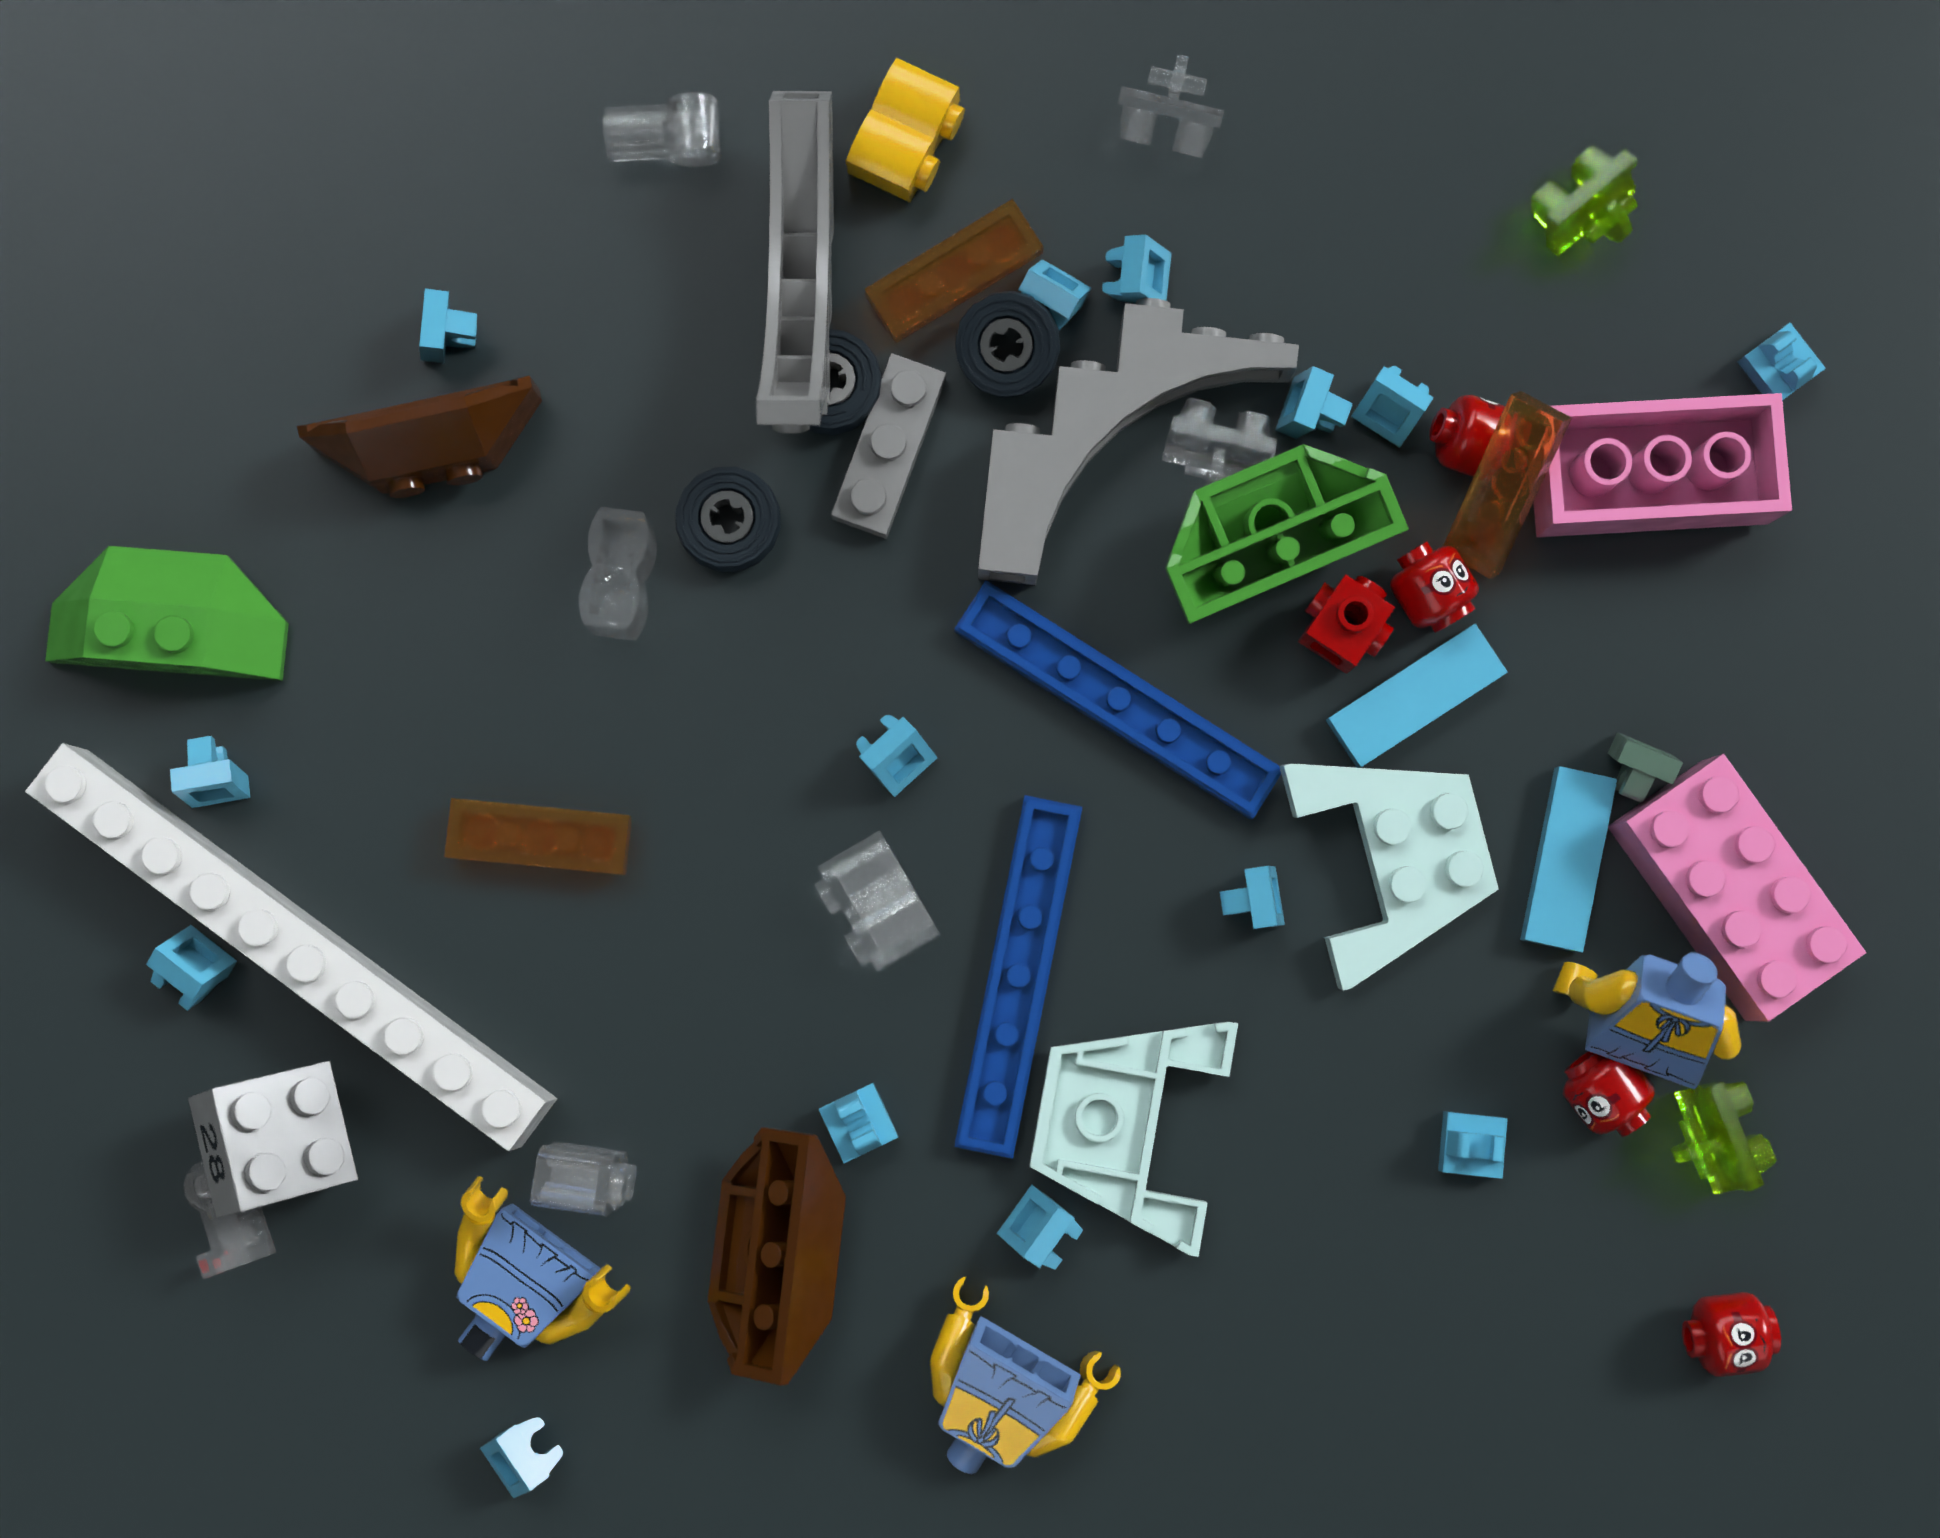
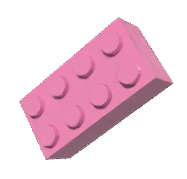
M1782 393L1544 406L1527 423L1536 537L1768 525L1792 511Z
M1725 754L1700 761L1677 777L1674 784H1667L1608 825V829L1698 954L1708 957L1714 963L1718 973L1717 979L1724 983L1726 995L1745 1021H1771L1866 954L1864 948Z

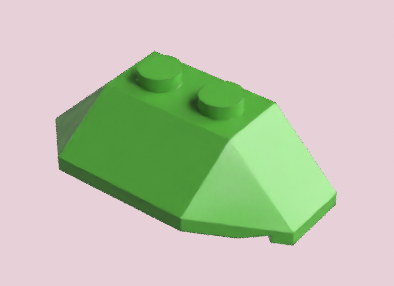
M1302 444L1193 491L1165 570L1187 623L1190 624L1407 531L1409 528L1385 473L1365 468L1341 457Z
M108 546L52 603L45 661L59 664L283 681L289 623L227 555Z

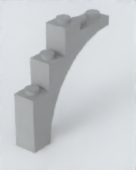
M773 91L769 99L770 217L768 292L764 353L756 407L757 424L772 425V429L780 433H800L809 430V425H820L822 415H827L830 401L831 243L834 235L832 91Z
M1156 298L1138 299L1136 304L1125 303L1121 318L1116 372L1105 371L1106 366L1104 364L1086 360L1074 361L1071 363V367L1059 366L1051 435L1040 434L1039 427L1022 423L1007 424L1005 430L993 429L978 579L1036 585L1044 542L1063 498L1087 463L1121 430L1155 408L1199 390L1242 382L1289 383L1297 368L1299 345L1284 343L1282 336L1271 333L1252 334L1249 336V339L1226 337L1224 330L1213 327L1193 328L1191 333H1183L1184 309L1170 308L1171 304L1168 301Z

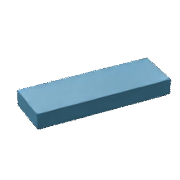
M1473 624L1325 721L1356 768H1361L1499 679L1508 671L1477 625Z
M1561 766L1554 768L1520 940L1583 953L1617 779Z

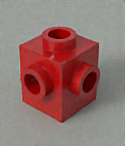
M1345 574L1334 588L1326 582L1320 587L1305 610L1306 613L1314 618L1298 642L1348 674L1357 666L1365 652L1375 657L1394 630V627L1386 623V621L1395 609V606L1384 600L1387 593L1375 582L1363 576H1357L1354 580ZM1344 615L1349 616L1353 620L1354 625L1350 624Z

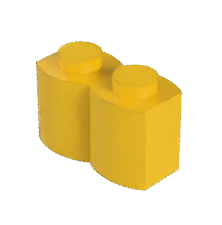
M896 58L888 70L872 108L864 119L847 155L846 165L848 174L908 202H911L918 189L926 192L934 180L940 163V159L933 157L943 138L950 141L954 138L965 113V108L958 105L960 102L959 87Z

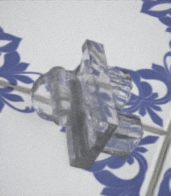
M1178 54L1174 71L1151 66L1147 84L1168 88V97L1122 86L1118 105L1123 106L1120 139L1150 146L1157 114L1180 119L1172 151L1202 158L1211 140L1213 129H1219L1221 126L1224 110L1179 100L1181 92L1203 97L1207 79L1185 74L1189 57Z
M1189 398L1186 400L1180 415H1173L1164 446L1162 461L1184 465V474L1205 479L1204 486L1270 459L1274 457L1277 439L1270 437L1268 415L1251 411L1239 413L1235 428L1231 429L1213 424L1216 407L1210 402Z

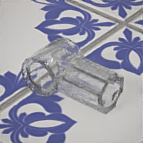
M688 92L670 97L667 100V104L605 107L603 129L609 162L669 159L672 163L680 166L702 167L715 164L721 159L719 101L710 94Z

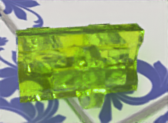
M1592 145L1578 156L1571 166V178L1580 185L1573 193L1569 194L1555 181H1548L1536 191L1531 198V213L1546 228V247L1559 257L1582 236L1588 242L1594 244L1603 235L1617 243L1624 241L1631 235L1633 229L1628 214L1638 206L1637 201L1632 196L1636 192V185L1632 179L1631 170L1637 166L1638 159L1626 149L1613 158Z
M1724 1081L1701 1084L1695 1090L1685 1087L1674 1092L1684 1118L1678 1124L1685 1139V1142L1670 1149L1675 1163L1693 1160L1700 1179L1708 1178L1714 1194L1732 1190L1752 1191L1765 1185L1761 1174L1773 1166L1777 1159L1769 1140L1762 1134L1745 1137L1738 1118L1752 1112L1754 1105L1747 1084L1743 1081L1724 1084Z

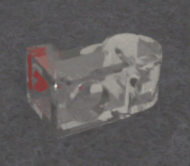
M203 1160L193 1165L186 1174L183 1187L184 1195L189 1204L200 1212L211 1247V1251L196 1256L202 1278L206 1279L276 1253L262 1207L216 1218Z

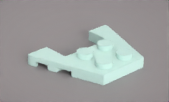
M1285 764L1279 766L1294 818L1353 803L1383 920L1375 924L1324 937L1338 989L1344 991L1353 988L1499 890L1469 775L1307 764Z
M1220 1022L1050 1047L1029 1166L1090 1201L1128 1220L1146 1232L1175 1246L1182 1252L1190 1256L1199 1257L1208 1203L1204 1200L1146 1190L1167 1067L1172 1066L1229 1077L1238 1023Z

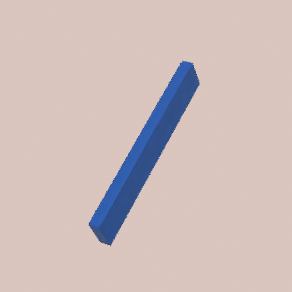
M987 580L954 628V632L1249 820L1255 817L1281 775L1279 765Z
M1024 795L954 1147L1013 1159L1083 808L1081 806Z

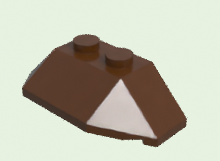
M530 375L505 382L316 423L297 426L299 438L322 456L382 494L389 493L392 498H405L423 493L425 491L424 485L447 480L449 485H466L481 480L483 478L482 472L497 469L542 402L539 388Z
M761 1127L753 1138L754 1142L740 1155L722 1179L707 1301L719 1337L730 1355L727 1361L731 1374L781 1386L789 1384L832 1320L846 1195L817 1135Z

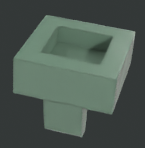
M1619 732L1616 733L1608 751L1612 758L1622 763L1616 778L1615 790L1619 791V794L1640 803L1646 798L1655 778L1674 784L1683 764L1672 754Z

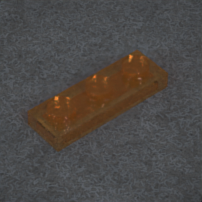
M1011 199L864 289L865 296L895 343L1042 255L1044 246L1015 201Z
M1522 391L1510 395L1443 545L1452 546L1457 549L1469 568L1489 579L1500 575L1572 420V417Z
M451 798L444 857L626 876L632 816Z

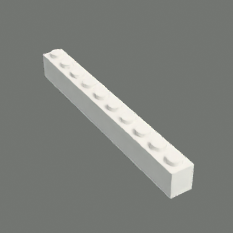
M62 743L25 791L507 1151L521 1148L558 1099L89 750Z

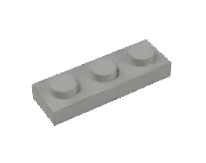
M891 353L881 380L879 398L865 422L833 508L832 520L887 539L943 389L946 372Z

